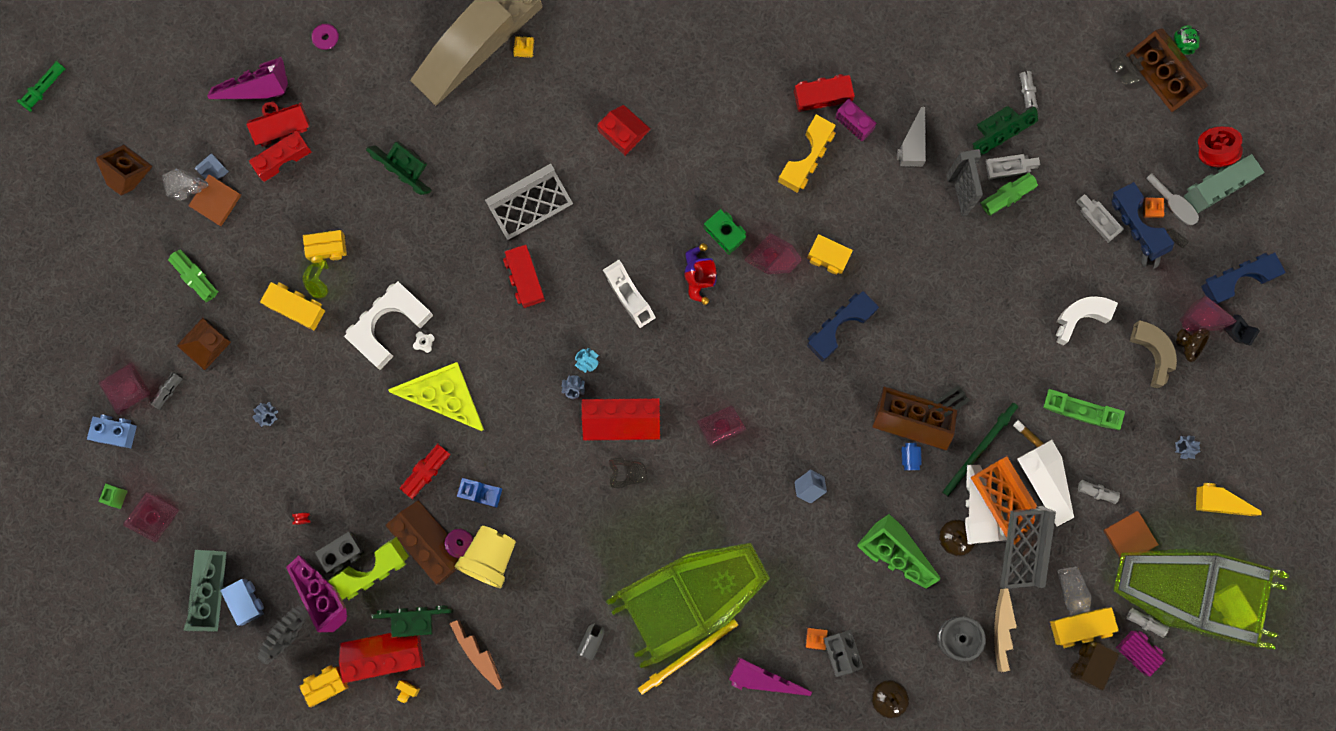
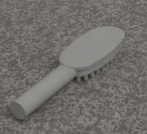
M1152 173L1146 178L1168 200L1170 210L1180 221L1186 225L1197 223L1199 216L1187 200L1179 195H1173Z

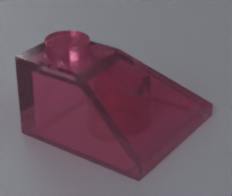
M769 234L745 261L766 274L790 273L802 261V258L791 244Z
M1207 296L1192 303L1179 319L1186 330L1193 332L1200 329L1218 331L1237 321Z
M132 362L98 382L117 415L151 395Z

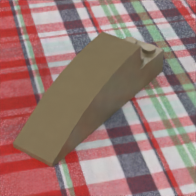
M475 0L445 32L410 81L437 106L543 8L541 0Z

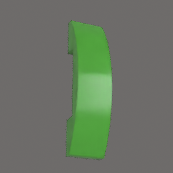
M1048 389L1043 408L1057 414L1115 430L1121 429L1125 411L1072 398L1068 394Z

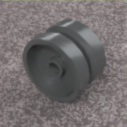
M951 617L943 622L937 633L938 646L941 652L948 658L957 661H971L984 650L986 642L985 632L974 619ZM959 637H964V641L960 642Z

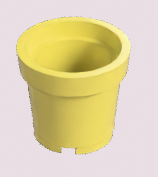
M481 526L465 555L457 561L455 568L488 585L502 588L505 579L503 575L516 541L505 534L497 533L498 531L492 528Z

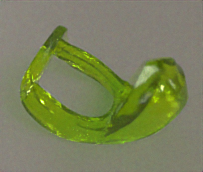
M326 260L310 264L303 275V284L306 290L317 299L326 297L329 292L327 286L319 280L322 269H329ZM318 267L314 277L309 280L312 268Z

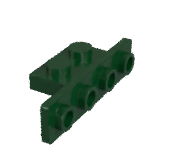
M1006 106L978 123L979 131L985 136L973 143V150L979 149L982 156L1029 126L1034 125L1038 122L1037 108L1032 107L1018 115L1013 109Z
M399 141L395 142L388 155L375 145L367 146L366 151L370 153L371 158L384 164L385 169L398 175L400 181L412 186L414 192L424 195L432 191V189L418 179L427 163Z
M448 605L436 606V610H428V607H417L416 611L408 612V608L396 609L397 613H389V610H378L377 614L371 615V618H391L393 638L433 635L432 615L452 614L453 609H448Z

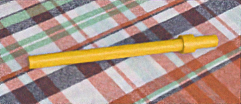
M733 619L664 670L650 676V680L638 688L640 693L643 695L652 687H657L663 683V679L736 628L738 623Z

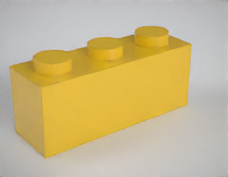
M271 282L260 303L315 331L325 312L321 308L322 304L313 299L310 302L305 300V295L297 291L294 293L288 291L289 287L278 282L276 285Z
M1112 607L1050 621L1056 645H1063V648L1075 646L1074 642L1082 640V643L1094 641L1093 637L1096 636L1108 638L1113 636L1112 632L1118 631Z

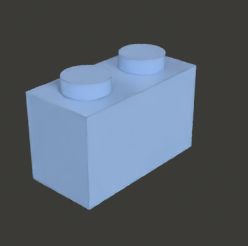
M241 579L220 590L237 626H243L264 614L262 611L264 606L259 598L256 599L253 593L255 592V587L251 581Z

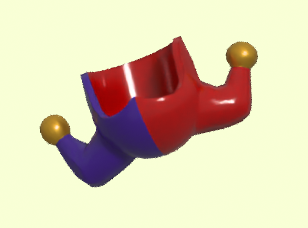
M704 243L686 252L687 266L684 274L689 284L690 299L707 305L709 299L699 295V292L702 288L715 286L717 273L712 258L697 257L699 252L707 250V245Z

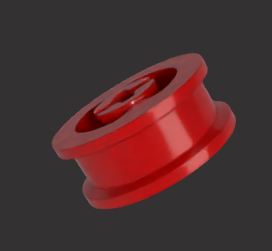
M1226 126L1206 130L1198 139L1200 160L1212 167H1225L1234 164L1241 158L1243 153L1241 133L1234 128Z

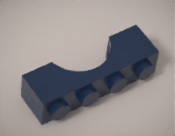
M1133 182L1115 191L1111 202L1114 209L1120 211L1123 223L1126 226L1129 225L1134 240L1140 242L1143 254L1149 256L1152 261L1172 251L1174 242L1165 228H1152L1140 220L1138 209L1143 204L1144 196Z
M1266 252L1257 256V261L1251 263L1248 260L1239 265L1240 268L1234 270L1232 267L1222 272L1223 276L1217 278L1214 275L1206 279V284L1201 287L1211 307L1235 296V284L1240 277H1252L1263 284L1285 274L1286 272L1276 253L1268 255Z
M864 291L859 295L855 293L848 300L850 304L847 307L841 306L835 312L837 316L833 320L830 318L826 320L821 326L823 329L819 333L815 331L808 338L807 347L822 362L838 347L835 334L840 324L851 320L864 323L878 310L879 306Z

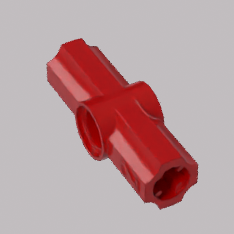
M437 443L425 459H421L412 470L413 473L399 489L411 499H414L420 490L432 481L433 475H437L438 469L451 454Z

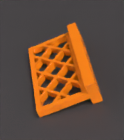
M1007 456L971 477L1006 538L1010 511L1013 510V505L1016 510L1036 509L1037 505ZM992 470L997 478L992 476ZM979 477L987 479L986 486L982 484ZM992 482L997 484V491L991 488ZM991 494L997 496L996 503L992 501ZM1002 499L1008 501L1007 508L1002 506ZM1001 511L1007 513V520L1003 519ZM1035 515L1030 520L1032 525L1034 524ZM1017 516L1018 525L1023 520L1022 516ZM1025 528L1021 530L1024 534L1028 531ZM1017 535L1016 539L1014 538V545L1021 539L1019 535Z

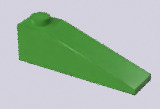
M890 514L875 523L857 545L872 560L877 562L881 559L889 564V569L894 571L896 568L905 572V578L924 588H928L940 580V576L904 527Z

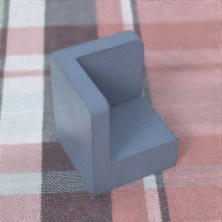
M212 153L195 167L196 171L205 179L210 174L220 180L229 172Z
M809 470L795 481L797 497L808 503L814 502L827 492L824 476L813 470Z

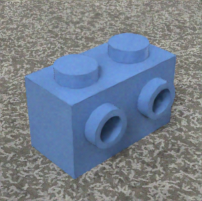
M100 415V418L92 417L87 440L125 448L132 447L137 426L132 425L131 420L119 418L118 422L113 421V417Z

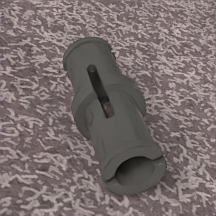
M172 372L167 381L160 385L159 391L149 404L160 410L165 401L170 396L172 397L173 391L183 378Z

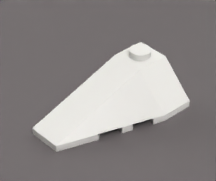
M1050 440L1017 458L1044 506L1056 511L1055 525L1059 526L1074 518L1062 456L1054 442Z
M967 465L966 488L970 492V498L966 500V507L969 508V517L965 518L968 544L1007 540L971 479L973 475L982 471L981 465ZM979 477L982 484L986 486L987 479ZM991 494L992 501L996 503L995 496Z

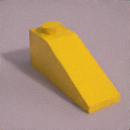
M1203 483V486L1197 487L1196 511L1247 516L1261 515L1259 509L1226 489L1216 487L1214 483Z

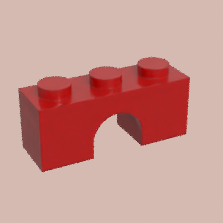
M295 131L250 159L249 162L257 175L265 182L280 172L279 167L290 160L297 162L312 151L299 132Z

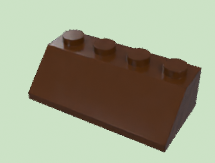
M1163 28L1155 30L1126 54L1171 112L1208 87V84Z
M883 387L872 428L947 450L955 433L957 410L952 409L953 407H946L940 403L936 404L927 399ZM938 408L943 409L942 411H936ZM947 411H952V412H953V413H951L950 415H948L947 417H945V416L943 415V414L946 413Z
M419 500L399 512L385 525L437 585H440L457 570L455 565L459 558L451 556L445 549L444 542L448 533Z

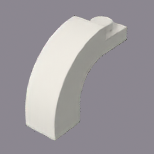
M617 260L603 270L613 291L639 328L656 318L649 304L632 283L620 260Z
M1086 297L1076 301L1065 309L1057 320V323L1063 325L1059 327L1056 336H1058L1057 343L1062 345L1068 343L1075 324L1081 318L1090 317L1104 323L1109 322L1118 303L1103 297Z

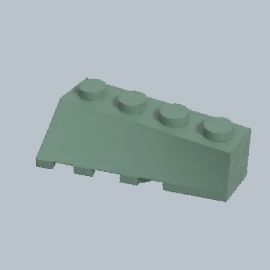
M195 550L188 616L184 630L218 631L222 598L220 590L223 589L226 552Z

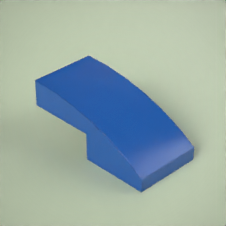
M462 478L457 497L497 508L502 489Z

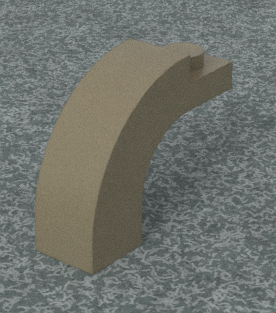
M1139 320L1133 326L1130 342L1145 346L1152 352L1155 358V370L1151 387L1160 388L1168 381L1169 374L1167 372L1176 370L1177 358L1175 348L1169 337L1161 329Z

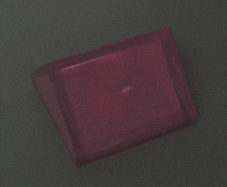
M732 405L697 421L709 448L738 436L746 430Z
M146 492L123 525L156 543L179 510L157 494Z

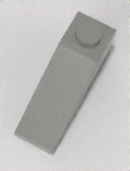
M925 107L920 108L900 149L897 150V160H900V166H923L926 162Z

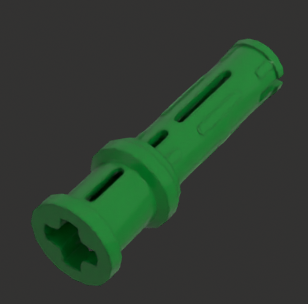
M55 61L34 87H28V92L21 99H18L17 102L31 112L32 107L39 100L43 99L44 92L66 69Z

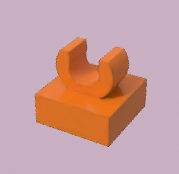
M1144 198V217L1163 218L1164 198Z
M807 628L805 648L826 650L823 638L827 637L828 630Z

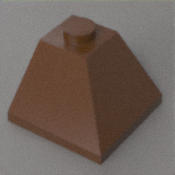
M125 145L96 157L97 164L107 186L121 196L134 190L152 168L149 163Z
M202 318L181 340L177 347L202 369L206 370L231 341L206 319Z

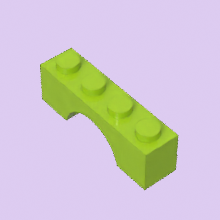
M395 537L375 551L376 562L372 571L359 572L349 566L334 575L327 582L338 591L342 600L345 598L350 600L358 594L357 591L359 589H368L377 578L381 581L390 575L388 571L393 568L397 571L406 565L404 561L409 555L398 538Z

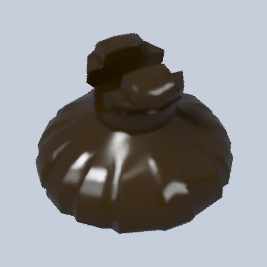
M1180 329L1177 333L1176 344L1185 347V358L1189 362H1194L1200 356L1209 340L1210 331L1208 329H1200L1191 334L1186 329Z
M951 520L944 524L940 530V544L948 554L963 556L968 554L975 546V544H968L966 526L962 520Z
M883 681L875 687L872 693L874 709L883 717L897 718L904 714L908 708L909 697L907 690L897 681Z

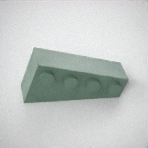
M1252 154L1246 158L1242 155L1232 166L1222 167L1218 170V174H1210L1203 179L1202 183H1195L1187 189L1188 193L1184 195V198L1193 206L1198 214L1265 172Z

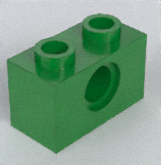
M720 209L704 223L703 228L730 255L746 240V232L740 225L736 226L732 222L733 218L728 212H723ZM729 228L731 233L725 235L721 232V229Z

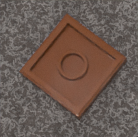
M209 174L189 206L219 226H222L242 195Z
M1139 511L1133 512L1103 530L1123 564L1125 555H1142L1158 546L1157 541Z

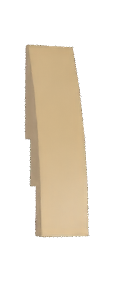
M1000 589L995 614L994 642L999 672L1010 671L1006 650L1013 649L1009 629L1017 628L1009 589Z

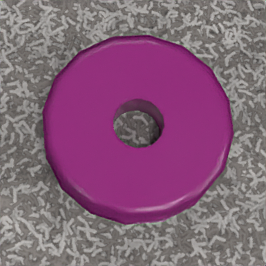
M321 24L313 30L311 39L317 48L327 50L336 45L339 34L334 26ZM324 35L329 36L327 40L322 39Z
M454 529L445 538V549L453 557H463L472 543L473 537L466 530ZM457 541H460L462 546L457 545Z

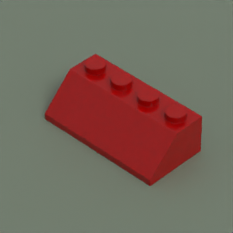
M660 398L582 399L583 440H660Z
M391 632L340 643L339 666L342 683L425 666L420 636L393 638Z

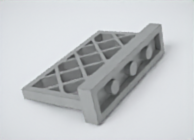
M552 164L543 167L485 199L507 241L573 205ZM554 177L557 183L556 189L544 188L546 180ZM530 189H541L539 200L528 197ZM543 190L554 193L552 203L541 201ZM556 194L564 196L568 203L562 206L555 205ZM517 196L525 198L522 209L512 206L513 199ZM527 199L538 202L535 212L525 210ZM540 203L551 206L548 214L542 215L537 213ZM499 206L508 207L506 218L498 216L494 209ZM511 208L521 211L519 222L508 219ZM523 212L534 215L533 221L530 224L521 222ZM507 221L518 224L516 231L510 235L505 229Z

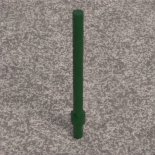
M1012 402L1005 413L1000 414L994 427L942 491L944 495L948 497L967 474V465H974L1000 430L1008 425L1011 421V416L1019 407L1017 404Z

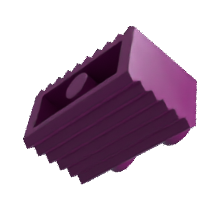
M850 99L838 109L836 114L838 122L844 124V127L852 131V134L858 136L860 141H864L877 124Z
M1131 631L1119 643L1116 649L1144 676L1150 677L1166 661L1162 656L1163 651L1156 645H1150L1147 642L1148 637L1143 632Z

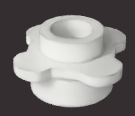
M418 332L413 348L415 350L421 349L426 353L430 352L434 336Z

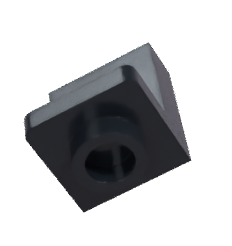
M1234 314L1225 329L1233 341L1249 346L1252 345L1260 332L1258 328L1249 326L1241 315Z

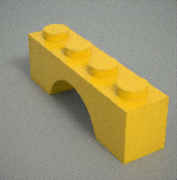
M816 114L805 135L811 143L812 151L810 155L802 161H788L779 176L778 182L797 193L800 188L804 189L809 181L806 177L809 172L813 174L818 165L815 163L818 157L822 158L827 150L825 147L828 141L831 143L836 135V132H834L836 125Z

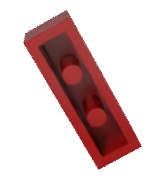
M844 74L836 75L831 79L819 78L815 82L810 83L802 81L795 85L794 88L798 112L844 104L848 99L853 102L855 96L850 75L844 76Z
M298 103L248 120L246 125L254 144L265 146L272 143L271 140L276 138L282 140L295 131H298L299 134L307 131L310 123L302 103Z
M527 245L505 251L506 258H503L506 269L510 268L512 275L509 276L512 287L516 286L518 293H515L518 304L522 303L523 307L526 308L544 302L545 298Z

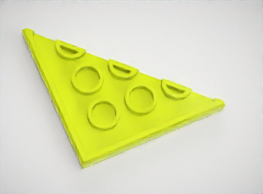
M458 362L388 389L394 395L477 430L484 431Z

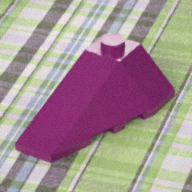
M282 57L259 65L260 69L254 73H250L249 70L243 72V75L238 80L231 78L211 87L207 95L208 99H256L282 96L288 86Z
M302 556L295 558L286 569L317 632L336 631L347 621L346 607L338 591Z
M739 657L729 677V680L732 681L731 685L741 690L745 687L748 689L811 696L812 693Z

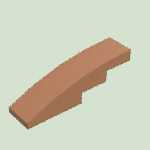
M460 620L450 623L458 642L471 662L498 690L503 688V683L490 651L481 653L475 636L466 637Z

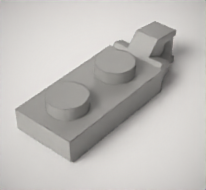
M1024 154L986 160L989 179L1030 173L1031 169L1038 168L1040 165L1039 157L1028 159V155L1024 156Z
M1085 194L1076 201L1082 208L1080 211L1107 242H1110L1124 230L1099 201L1096 202L1094 199L1091 201Z

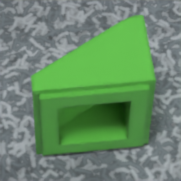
M105 484L99 502L121 509L127 490Z

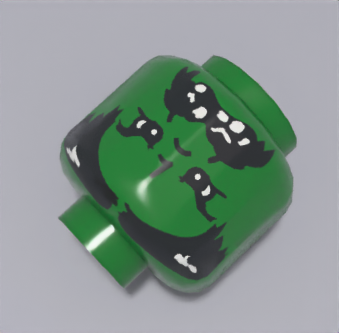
M1190 25L1182 26L1174 34V43L1184 55L1194 53L1200 46L1199 31Z

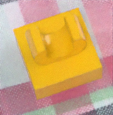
M515 37L514 56L533 57L534 38Z
M400 680L396 687L401 690L397 700L403 703L407 702L410 696H417L420 688Z

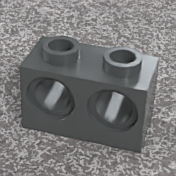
M347 532L315 552L326 573L333 572L334 574L344 569L343 565L350 562L352 564L361 559L360 555L364 553L353 532ZM351 543L353 545V552L347 554L345 547ZM331 554L336 556V562L333 565L328 562Z
M851 630L823 638L836 677L863 668Z

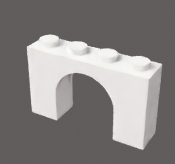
M398 281L387 288V293L382 298L379 297L374 301L373 307L369 311L362 313L359 317L360 320L355 325H351L346 330L347 334L344 336L379 370L388 363L393 355L375 337L374 328L377 320L387 312L397 311L406 315L421 329L433 316Z

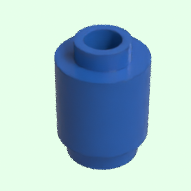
M905 443V447H901L904 470H920V465H922L921 447H917V443Z

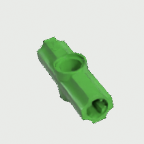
M1027 173L1013 183H1007L995 194L984 199L981 202L982 208L986 214L991 216L1005 206H1011V203L1017 202L1023 195L1034 190L1038 186L1037 180L1033 175Z
M181 249L170 255L168 261L181 274L180 277L183 281L193 288L205 302L212 300L219 291L206 278V274Z

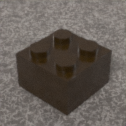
M1087 642L1079 650L1080 658L1078 662H1074L1070 670L1072 675L1070 678L1092 689L1103 691L1119 657V653L1099 643Z

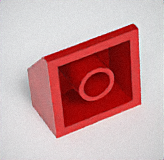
M624 105L610 111L597 124L598 132L625 156L651 130Z

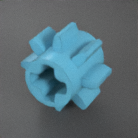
M590 348L587 350L582 349L575 356L577 361L575 366L584 373L587 370L591 372L598 366L596 358L599 355Z

